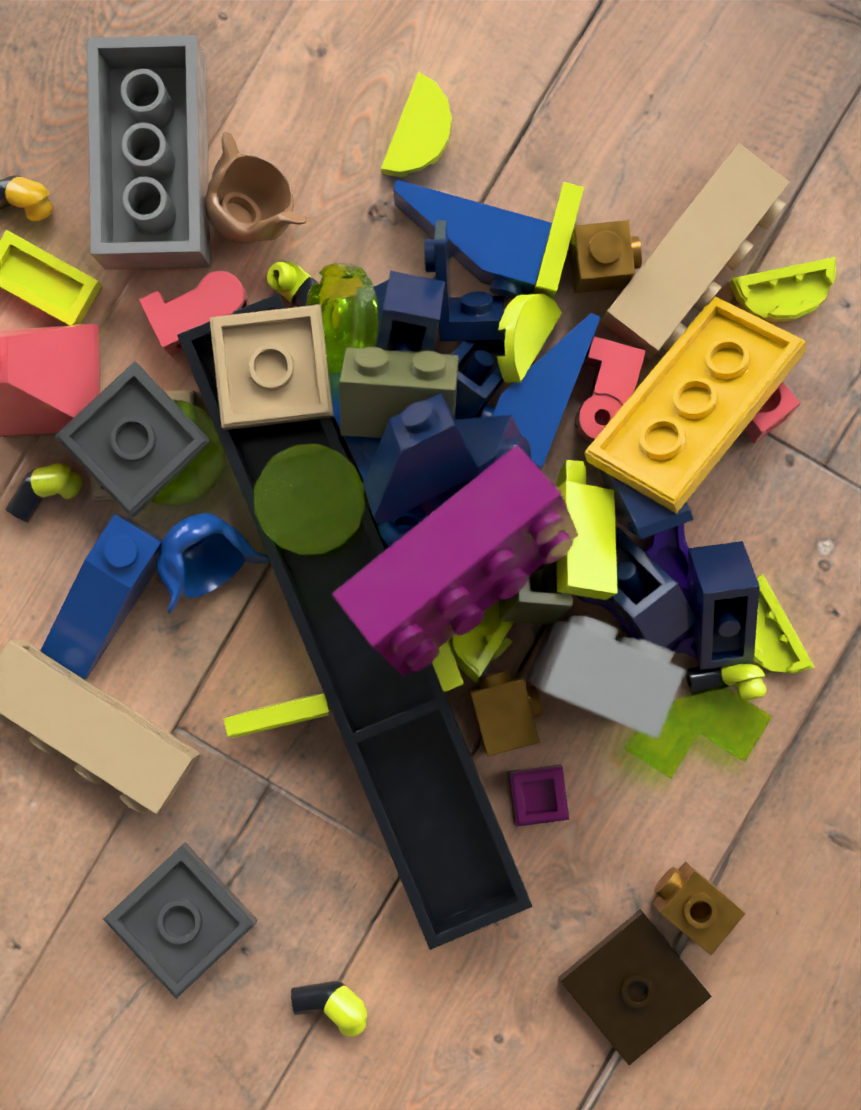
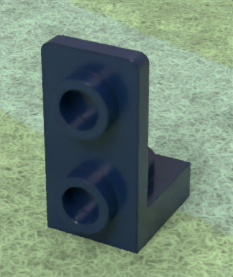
M436 220L434 239H425L424 257L425 271L436 272V280L445 281L439 321L440 341L504 340V330H498L504 313V296H491L486 292H470L462 297H451L447 220Z

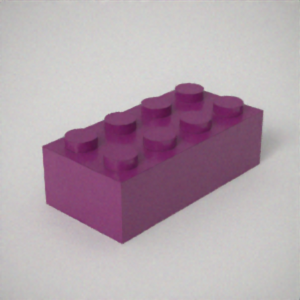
M516 445L332 595L369 643L404 677L411 670L416 672L432 663L439 654L438 648L454 635H464L474 629L483 619V612L500 598L508 599L517 594L528 582V576L543 563H553L563 557L571 548L573 539L579 534L562 494L523 450Z

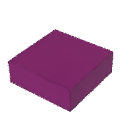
M561 764L509 771L516 827L570 820L563 766Z

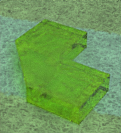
M721 688L674 699L658 739L634 730L623 748L664 775L672 778L699 734L745 762L773 716L749 701H741L737 694L729 688Z

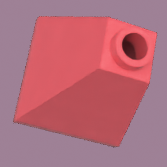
M84 324L0 331V436L57 434L100 394L98 325Z

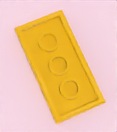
M714 296L584 453L587 462L677 514L806 353V341Z

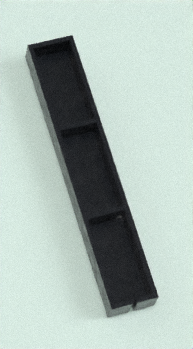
M279 293L233 311V313L243 314L286 309ZM210 321L177 334L429 950L533 907L447 696L442 690L433 664L430 663L425 668L416 672L411 670L403 677L369 643L332 595L386 551L332 419L324 418L224 430L221 425Z

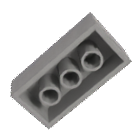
M197 36L87 38L91 255L105 270L210 267V225L205 211V196L209 184L206 59Z
M567 615L564 622L554 621L549 625L527 680L544 692L658 739L685 673L684 669L670 664L674 653L641 639L636 640L616 636L618 629L586 616L576 617L572 615L571 617Z

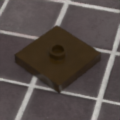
M641 909L559 976L560 982L628 1065H631L712 997Z

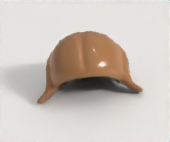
M228 132L223 133L221 138L222 155L214 167L212 179L208 184L205 196V211L215 230L235 243L249 244L263 240H275L284 233L290 224H305L307 217L298 212H293L294 197L290 183L281 171L272 163L257 156L240 154L232 134Z

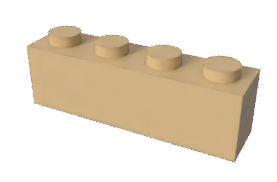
M738 143L607 310L601 323L632 347L645 350L644 356L649 360L652 359L660 348L668 352L688 328L681 321L691 308L694 307L701 312L720 290L721 286L713 280L726 265L734 271L754 245L746 240V238L758 224L766 230L784 208L786 203L778 197L790 181Z
M24 639L9 640L0 653L1 724L12 727L16 723L32 734L29 741L40 750L53 756H57L60 752L76 762L74 770L83 778L98 785H102L104 781L122 792L119 799L131 809L142 814H147L149 810L158 814L167 807L201 754L200 752L90 681L81 678Z

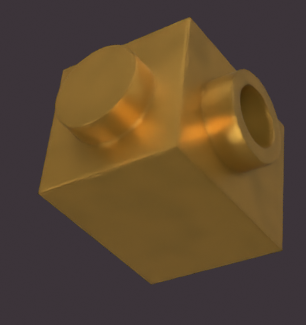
M629 220L575 225L569 243L574 293L625 288L633 278L635 269L641 268L642 265L640 239L638 236H631Z
M509 670L480 677L478 680L480 687L469 691L487 756L540 743L534 719L543 717V711L536 686L526 688L524 679L522 677L511 679Z
M686 861L679 869L675 867L669 869L661 877L654 889L657 896L652 903L657 910L711 956L746 914L734 901Z

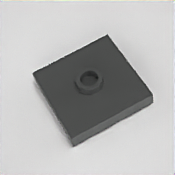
M136 361L55 435L58 441L132 517L139 513L213 443Z
M186 842L103 919L176 999L258 921Z

